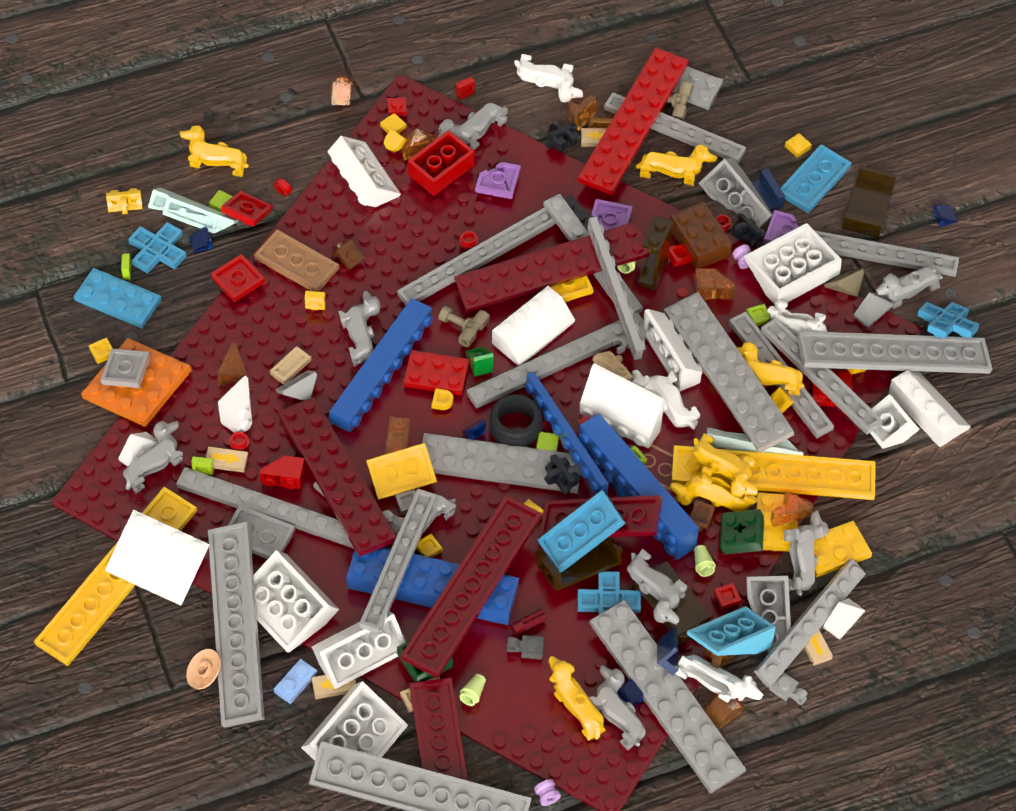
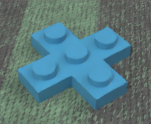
M166 222L155 235L140 226L128 239L129 244L141 250L132 260V265L147 274L159 261L176 269L187 257L185 251L174 246L183 236L182 230Z
M926 302L919 309L917 315L925 321L931 322L928 325L927 331L939 338L945 339L952 331L962 337L971 338L979 328L978 323L966 319L969 309L954 302H951L945 309Z
M619 572L598 573V590L578 589V612H598L600 615L625 600L634 613H640L641 595L636 590H620Z

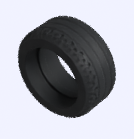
M519 394L502 397L493 405L490 411V432L493 438L500 444L521 447L529 446L538 438L541 432V410L537 403L529 397ZM509 413H521L529 417L532 423L524 429L511 430L504 427L500 423V419Z

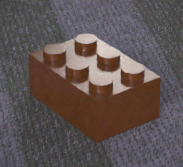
M705 202L670 215V220L673 221L671 233L679 244L685 245L692 256L691 263L696 270L730 257L732 243Z

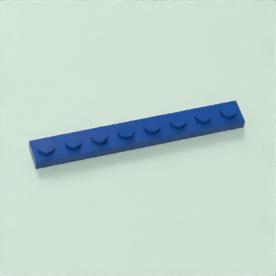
M534 372L528 373L525 383L526 392L532 395L534 401L542 410L544 419L547 422L549 421L554 434L558 435L561 439L563 448L569 451L573 463H577L581 475L588 480L591 490L596 492V494L601 490L608 494V482Z

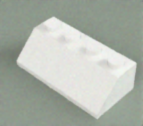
M340 136L328 150L332 162L338 166L340 174L348 181L350 189L356 193L358 201L362 205L377 207L401 195L366 142Z
M547 286L492 330V344L516 365L520 366L571 326L575 319L563 298Z
M650 309L645 310L643 327L646 330L645 338L667 373L669 374L673 371L677 378L674 384L679 392L699 384L701 374H703L702 368L699 363L696 364L693 354L684 345L682 336L675 331L671 319L668 320L665 313Z
M907 370L892 379L889 394L939 447L970 429V425L920 372Z
M389 611L380 634L360 628V622L312 646L320 667L334 689L398 657L397 646L405 643V639L392 612Z

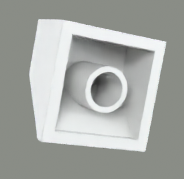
M246 376L218 401L221 424L234 433L247 431L252 425L249 382Z
M890 394L872 408L882 419V424L870 432V434L883 449L905 442L920 430Z

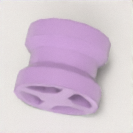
M749 245L739 246L732 254L734 259L738 260V265L741 269L749 267L744 259L745 255L751 253Z
M552 779L545 780L534 788L535 793L540 796L542 806L553 804L561 797L560 792L555 789V782Z

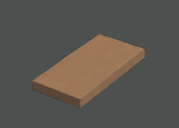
M278 229L254 254V259L313 292H319L339 269L338 263Z

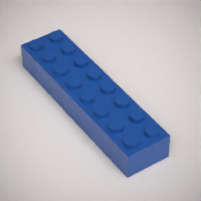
M600 413L582 423L579 428V440L608 484L610 483L613 486L618 497L660 495L663 499L657 535H654L653 538L661 542L666 553L669 556L672 555L677 561L693 551L697 544L699 527Z
M383 547L361 557L354 551L346 576L347 588L372 594L391 549ZM413 554L395 600L432 608L460 564ZM504 575L477 618L509 625L518 593L519 578Z

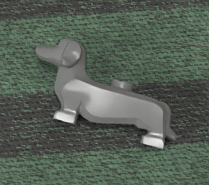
M488 103L476 113L471 112L467 121L462 125L454 124L452 120L446 119L439 126L438 137L449 130L465 144H469L470 148L474 150L479 146L476 140L485 134L491 123L497 121L501 127L507 121V116L505 115L508 113V109L506 106L500 107L496 104Z
M928 265L901 278L890 273L883 278V283L876 289V292L879 295H884L888 300H892L891 302L894 304L892 308L895 309L902 305L903 299L915 296L926 287L930 286V291L940 288L939 279L941 280L943 276L937 273V268H932Z
M368 291L363 293V304L352 306L346 313L338 311L343 329L347 328L349 336L356 349L353 347L349 348L354 367L366 361L374 350L371 342L374 334L372 327H367V319L370 316L377 315L380 312L381 305L379 299L376 296L372 297Z
M160 421L155 425L153 433L158 442L157 445L148 451L146 449L140 451L137 459L131 462L123 471V476L127 481L126 490L132 488L135 494L145 488L143 484L145 476L164 469L169 462L175 467L183 461V452L177 451V442L171 435L178 428V421L168 424Z
M437 495V500L423 532L427 530L436 516L444 513L445 520L453 516L456 509L454 504L456 500H447L445 497ZM385 510L382 513L397 537L405 517H397L391 511Z
M817 510L811 513L810 525H802L797 529L784 530V541L791 542L790 556L794 569L793 581L788 579L789 590H797V594L800 596L802 591L809 590L815 582V566L818 559L814 555V541L829 533L827 523L821 520Z
M644 549L637 556L635 553H631L632 562L627 566V571L632 579L639 584V588L644 594L649 593L659 601L653 611L655 620L659 623L668 621L678 625L679 617L673 610L678 607L680 598L685 597L687 585L680 579L673 584L667 575L649 567L645 560H649L651 555Z
M602 665L600 673L606 681L597 688L596 697L591 696L589 699L598 711H602L603 716L608 721L623 730V739L620 743L629 751L634 745L640 746V740L645 736L646 730L641 720L635 715L636 711L630 702L625 703L617 694L625 682L623 672L619 669L610 670Z

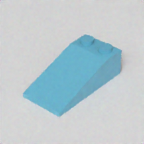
M745 606L688 630L687 635L717 656L758 654L772 647L776 627Z

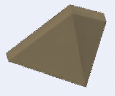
M863 269L849 271L825 283L824 286L828 289L858 297L864 271Z

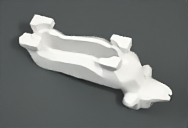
M525 54L521 55L520 62L518 60L514 61L517 67V75L523 81L536 83L539 87L548 86L558 89V96L561 102H570L573 98L583 97L582 90L573 87V74H571L573 65L564 64L562 69L554 65H535L529 62L532 56Z
M781 300L775 302V307L771 306L767 309L771 320L777 318L796 337L798 331L827 332V328L823 323L826 317L824 314L816 313L814 319L808 314L790 313L785 309L788 306L787 302Z
M638 370L632 371V383L664 399L663 412L666 413L674 426L679 428L690 426L693 430L696 428L700 413L695 406L691 408V411L684 407L678 388L672 384L677 381L673 371L668 374V377L656 375L650 378L647 375L643 377Z
M697 655L682 656L681 660L678 661L679 671L675 673L683 679H687V676L697 679L709 690L718 693V697L727 703L730 699L736 698L739 701H742L745 697L756 700L763 698L762 692L756 687L757 684L751 676L744 675L743 679H739Z

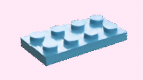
M821 144L781 187L785 200L809 214L851 168L852 163Z
M93 268L74 295V300L134 326L143 328L161 302V295Z
M601 490L540 537L538 542L560 573H562L626 523L606 492Z

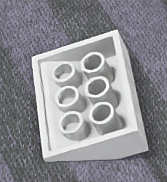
M807 223L744 256L764 293L774 304L778 300L789 302L838 276L842 260Z
M594 363L581 398L579 413L584 415L585 418H592L600 413L618 435L627 437L637 445L649 449L661 431L664 399Z
M133 510L105 571L176 604L182 605L210 544Z
M276 550L254 574L257 620L288 653L325 626L339 610L298 565L283 552Z
M362 681L352 686L301 748L314 760H316L321 741L382 758L408 724Z

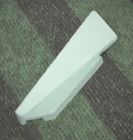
M163 188L153 189L148 208L162 210L165 216L211 233H217L238 222V219L231 218L227 214Z
M707 427V435L714 438V441L710 444L715 448L758 452L746 434L725 432ZM788 439L763 451L765 453L803 455V452L797 450Z

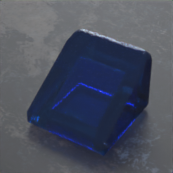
M934 205L933 214L940 227L958 222L950 206Z
M207 226L189 236L194 253L213 249Z
M485 419L462 431L463 435L467 439L474 440L486 433Z
M633 679L627 681L617 692L618 696L625 703L630 702L633 707L643 701L644 694Z

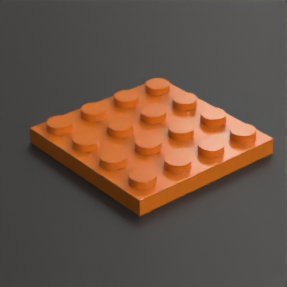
M127 338L119 349L149 352L151 356L140 388L102 385L100 379L105 368L104 366L81 395L83 399L146 427L192 369L186 363Z

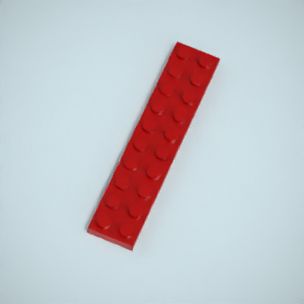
M655 47L578 176L579 183L613 195L689 64L688 59Z

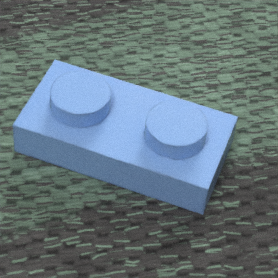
M300 659L274 688V693L291 704L312 681V677L317 675V670Z

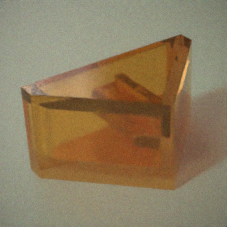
M717 695L705 710V713L718 730L745 710V707L737 698L730 699L727 703Z

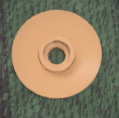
M205 649L193 657L186 673L187 682L192 688L204 689L213 683L221 667L219 654L212 649Z

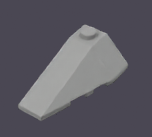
M724 158L698 183L711 199L718 201L724 207L737 214L743 213L748 219L752 218L758 228L773 216L745 172L733 158Z
M788 576L746 577L747 599L752 611L776 627L772 647L767 649L768 653H770L791 628Z

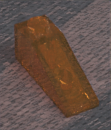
M390 416L385 455L408 448L410 418Z

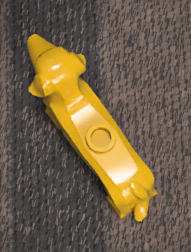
M192 126L190 130L180 131L179 134L183 139L190 140L189 151L191 155L188 157L190 167L200 168L201 163L207 166H230L236 169L233 170L232 175L243 177L244 168H248L249 165L247 164V156L241 150L228 147L227 144L222 142L217 143V145L206 143L205 131L200 126Z
M697 145L691 156L687 158L677 156L674 152H666V154L650 152L643 156L641 162L636 165V169H640V177L650 178V171H659L677 179L684 177V184L694 186L695 176L700 173L702 163L716 162L718 157L709 153L706 146Z
M745 342L742 347H737L762 385L785 384V390H789L788 394L800 396V388L804 387L801 371L792 367L782 366L783 363L771 360V363L760 362L758 359V347L752 342Z
M705 433L700 442L697 438L694 439L695 448L693 454L696 461L712 469L713 473H719L732 480V495L741 497L745 494L753 496L758 494L757 488L749 483L753 471L750 467L755 465V459L746 456L741 460L733 453L715 449L710 444L714 441V438Z
M705 466L701 470L702 474L692 477L685 485L675 482L669 485V488L676 494L677 501L685 506L700 496L711 500V503L716 507L724 506L733 511H744L758 500L753 495L745 494L741 497L732 495L731 486L718 477H711L713 470Z
M551 656L549 664L553 673L550 681L555 682V697L559 702L562 701L566 708L581 722L583 727L582 733L588 741L594 737L598 739L600 734L605 731L603 716L593 705L581 686L571 676L575 671L574 666L564 660L560 661Z

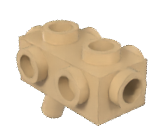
M611 351L598 353L593 357L592 361L595 364L630 382L632 381L633 376L621 363L623 361L621 355L615 357Z

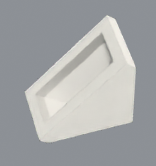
M147 432L130 434L119 456V461L128 466L137 459L140 451L143 449L148 451L156 446L157 440Z
M849 598L840 601L823 628L840 640L862 616L865 610Z

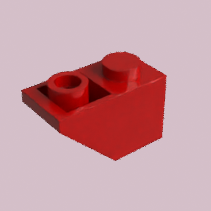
M284 455L260 469L261 484L282 486L287 489H301L305 473V458Z

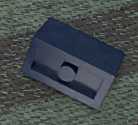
M769 169L761 170L760 180L752 182L753 186L770 212L782 208L785 200L784 193Z
M675 626L657 641V663L672 676L679 671L678 629Z

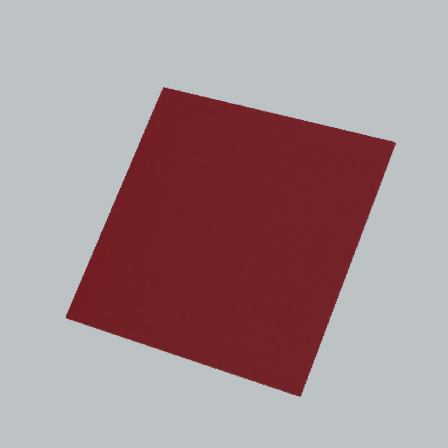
M398 75L348 137L366 142L401 195L377 207L362 205L358 201L356 193L350 189L348 181L340 174L338 166L330 158L248 259L265 278V283L235 303L224 291L219 294L170 355V357L190 365L192 371L146 427L120 416L53 498L52 504L54 507L118 542L133 510L142 513L165 487L197 507V512L181 532L209 544L208 530L228 526L237 508L177 488L176 483L185 467L192 469V457L206 458L208 447L233 450L229 445V439L234 432L221 424L218 401L246 376L249 382L252 425L247 431L243 432L249 437V446L243 450L248 452L245 473L214 469L213 475L209 476L337 519L326 498L314 488L316 481L306 464L301 489L267 486L261 484L260 469L282 456L302 458L278 417V411L304 400L277 393L275 389L283 384L270 375V370L297 346L311 356V361L292 379L307 370L316 372L317 378L311 398L315 397L330 423L329 411L366 362L359 363L354 367L349 348L353 347L356 349L349 336L347 328L343 329L338 311L346 313L352 306L363 304L364 291H368L372 297L376 296L381 305L380 312L367 319V327L371 326L374 334L371 342L373 349H375L406 306L397 295V290L470 250L461 247L459 243V238L465 231L474 232L478 237L479 245L544 208V201L558 194H561L563 198L572 195L590 217L595 199L633 206L629 223L637 221L644 238L654 215L670 220V215L681 210L621 181L613 195L579 183L578 176L586 164L552 148L549 150L545 144L504 124L500 127L497 121L491 123L485 134L476 140L479 146L474 149L475 165L433 196L408 175V160L437 139L439 136V126L444 120L450 119L454 124L462 125L467 121L471 112L476 113L477 111L403 75ZM405 97L407 116H399V118L406 123V129L399 134L407 140L399 151L392 152L384 145V139L388 133L380 127V122L389 117L387 98ZM501 162L521 165L512 199L475 192L481 172L485 170L490 171ZM555 224L478 269L566 243L569 240L558 225ZM277 229L339 264L337 272L319 291L325 292V310L306 309L305 291L310 290L254 259V254ZM726 232L725 234L732 243L730 257L699 270H696L691 262L674 267L668 257V263L656 291L637 286L648 257L637 260L635 269L627 274L620 272L615 267V270L620 273L623 281L642 305L643 310L639 315L643 320L645 310L650 309L664 313L665 308L685 299L677 296L679 288L688 290L687 297L699 292L736 348L742 347L744 343L730 327L729 320L746 312L748 308L765 304L768 309L771 306L775 307V304L766 296L750 267L741 269L738 265V260H735L732 256L736 248L747 244ZM671 233L670 247L679 245ZM352 240L365 257L350 270L346 268L337 255L332 256V253L336 250L334 247L341 241L346 243ZM756 247V248H750V249H751V252H753L754 250H756V249H758V248ZM593 274L587 276L593 287V293L565 302L575 322L525 363L620 320L613 301ZM455 282L423 299L420 302L432 308L433 321L429 327L423 330L421 339L413 344L412 350L468 359L465 351L485 346L494 356L493 372L474 377L469 364L462 396L453 395V405L447 410L433 409L434 391L404 387L409 354L403 358L401 367L393 372L391 381L383 386L381 395L373 400L370 410L363 414L358 427H354L350 433L330 423L382 512L388 510L397 517H406V514L401 515L395 495L378 500L367 460L420 445L423 442L424 433L499 443L493 438L489 428L490 411L499 399L476 409L467 396V390L518 367L492 344V330L542 290L467 313ZM825 283L787 302L788 306L785 308L790 313L808 314L814 319L816 313L826 315L823 323L827 328V332L920 336L923 330L922 327L889 311L867 328L853 317L864 299L825 288ZM445 305L453 309V314L465 320L468 317L473 319L479 310L485 311L490 315L489 322L483 330L476 332V339L469 347L459 343V336L462 333L461 326L450 320L445 323L438 319L440 311ZM766 337L788 367L801 371ZM646 338L642 359L634 360L630 348H626L623 353L617 354V347L621 345H615L599 352L611 351L615 357L621 355L623 358L621 363L631 375L632 371L638 370L643 377L646 375L649 378L656 375L668 377L666 369ZM596 354L540 379V382L578 439L580 428L578 420L582 416L579 413L580 402L594 364L592 359ZM829 368L830 370H848V369ZM866 370L865 372L852 374V391L872 409L877 405L898 371ZM802 372V383L812 397V381ZM703 373L701 374L699 384L680 391L684 407L691 411V408L695 406L700 413L696 428L693 430L690 426L676 427L666 413L663 412L661 431L652 444L673 454L674 445L695 447L694 439L697 438L700 442L703 434H707V427L725 432L745 434V432L708 377ZM762 385L769 396L778 389L776 385ZM525 387L505 395L519 394L534 400L532 395L526 392ZM792 406L782 413L794 431V436L788 438V440L797 450L803 452V456L843 459L861 430L839 407L819 406L834 425L832 431L816 439ZM541 410V432L554 434L551 424L544 419ZM509 413L500 419V423L511 430H521L532 423L529 417L521 413ZM164 421L168 424L178 421V428L171 435L177 442V451L183 452V461L175 467L169 462L164 469L145 476V481L143 482L145 488L135 494L132 488L126 490L127 481L123 476V471L127 466L119 461V456L130 434L147 432L155 438L153 429L158 422ZM621 437L627 445H636L643 455L651 454L656 458L655 465L646 468L660 483L669 487L672 483V474L670 476L660 475L658 473V466L661 463H669L673 466V457L651 446L648 449L637 445L627 437ZM538 438L526 447L536 449ZM559 438L557 452L569 453L567 449L563 448ZM645 456L647 463L644 465H652L654 463L653 457ZM665 464L660 467V472L664 475L670 474L672 471L669 465ZM435 474L437 483L417 489L441 495L447 500L455 499V514L448 520L444 519V513L436 516L427 530L422 533L420 540L432 534L443 548V552L433 558L461 564L505 496L522 504L529 499L544 510L545 501L591 499L596 495V492L591 490L588 480L583 478L582 475H580L578 494L569 493L564 495L562 491ZM609 483L608 497H618L613 486ZM666 489L689 517L696 500L713 505L711 500L700 496L696 497L689 505H682L677 501L676 494ZM758 491V493L798 495V527L801 526L819 497L818 495ZM757 502L751 505L747 510H755ZM720 506L715 508L709 529H703L702 532L698 531L696 547L704 545L716 566L712 575L703 577L696 572L694 550L676 561L672 555L669 556L666 553L661 542L656 541L653 536L613 537L614 541L619 543L623 549V554H621L622 564L603 572H619L620 590H632L633 579L627 571V566L632 562L631 553H635L637 556L644 549L651 555L649 560H645L649 567L654 569L667 561L687 585V588L708 613L710 621L742 607L746 606L749 608L746 577L769 576L784 551L762 550L723 554L720 548L721 514L735 511ZM541 518L505 574L519 578L518 593L509 625L476 618L452 656L453 667L442 672L439 677L440 679L452 677L460 734L544 781L554 780L555 787L598 811H621L668 737V734L624 672L625 682L617 694L625 703L630 702L636 711L635 715L641 720L646 730L645 736L640 740V746L634 745L629 751L620 743L623 739V730L608 721L604 716L603 724L605 731L600 734L598 739L594 737L588 741L582 733L583 727L581 722L566 708L562 701L559 702L555 697V682L550 681L553 673L549 664L551 656L560 661L564 660L574 666L575 671L571 676L577 681L588 697H596L597 688L606 681L600 673L602 665L610 670L619 669L622 671V669L589 624L590 620L597 617L599 613L578 612V589L598 590V574L555 591L537 567L535 552L543 549L538 542ZM295 528V532L283 553L287 554L339 609L325 626L301 643V645L313 651L312 646L360 622L372 594L347 588L346 576L355 549ZM394 543L385 547L392 549ZM208 547L192 584L212 594ZM415 549L414 554L420 555L418 551ZM252 553L253 574L268 559ZM734 583L741 598V604L721 610L713 593L714 589ZM640 594L641 611L634 614L657 644V641L669 630L664 623H659L655 620L654 610L642 594ZM394 599L390 612L394 614L405 642L412 639L431 608ZM543 609L547 616L546 621L518 635H514L510 624ZM523 635L544 637L542 659L521 658V652H507L508 638L513 637L522 641ZM690 638L684 644H678V661L681 660L682 656L697 655L707 662L714 664L718 657L693 638ZM399 657L360 676V678L401 701L403 700L400 692L408 689L409 683H414ZM475 674H480L486 679L479 702L473 706H468L460 700V690ZM688 676L687 679L681 678L692 695H694L701 683L697 679Z

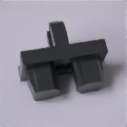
M558 122L550 124L549 142L546 144V147L549 150L555 147L561 152L567 147V141L573 146L578 144L581 136L576 132L577 124L575 122L566 126H562Z
M738 213V221L733 226L732 235L738 240L742 239L750 248H756L757 242L764 241L766 232L763 229H758L756 222L752 218L748 219L743 213Z
M556 454L550 456V462L545 466V470L548 473L544 480L548 485L556 483L564 495L569 494L572 487L578 485L581 477L577 472L570 473L568 471L570 463L566 457L558 458Z

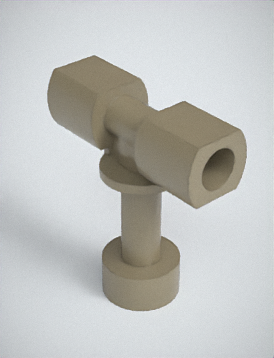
M682 82L679 93L675 92L673 96L670 95L667 101L672 103V107H674L672 117L681 121L685 119L687 112L686 102L687 99H691L694 89L692 83Z
M445 305L440 311L438 319L445 323L450 320L461 326L462 333L459 336V343L469 347L476 339V332L483 330L489 322L490 315L485 311L479 310L473 319L468 317L465 320L453 314V309Z

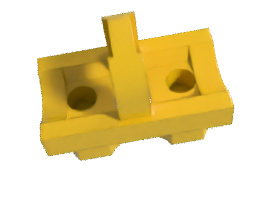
M131 188L125 192L111 190L110 193H106L108 212L122 211V214H128V210L142 209L141 192L137 188Z

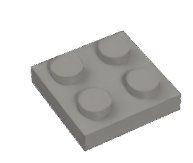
M111 349L100 379L102 385L140 388L151 358L150 353Z

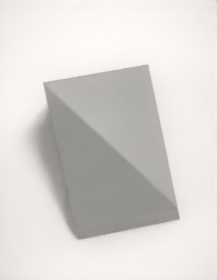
M869 292L853 317L869 328L889 311L894 304L883 295Z
M307 370L275 390L277 393L305 401L311 398L317 374L315 371Z

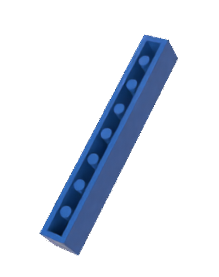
M410 299L329 411L330 423L350 433L354 427L359 426L363 414L370 410L373 400L381 395L383 386L391 381L393 372L401 367L403 358L411 353L413 344L421 339L423 330L431 325L433 321L431 307L415 299Z

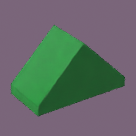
M485 346L465 351L474 377L493 372L494 356Z

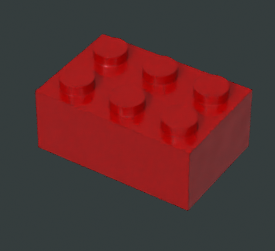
M448 130L408 160V175L435 196L475 165V151Z

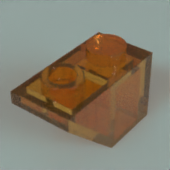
M339 76V78L333 81L332 105L350 106L352 104L354 80H350L349 76Z
M716 269L695 270V293L699 292L703 300L734 299L736 284Z

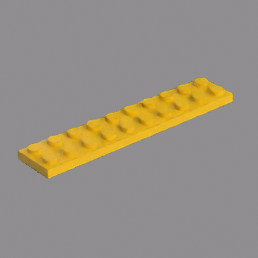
M674 445L672 483L685 485L692 477L702 474L701 470L704 465L696 461L693 454L695 447ZM719 449L733 453L741 460L746 456L756 460L755 465L750 467L753 471L749 483L753 484L758 491L874 500L875 461ZM712 473L711 477H718L731 486L732 480L719 473Z
M163 487L142 514L181 531L197 512V507ZM117 543L34 640L36 646L67 666L70 665L135 586V584L105 571Z

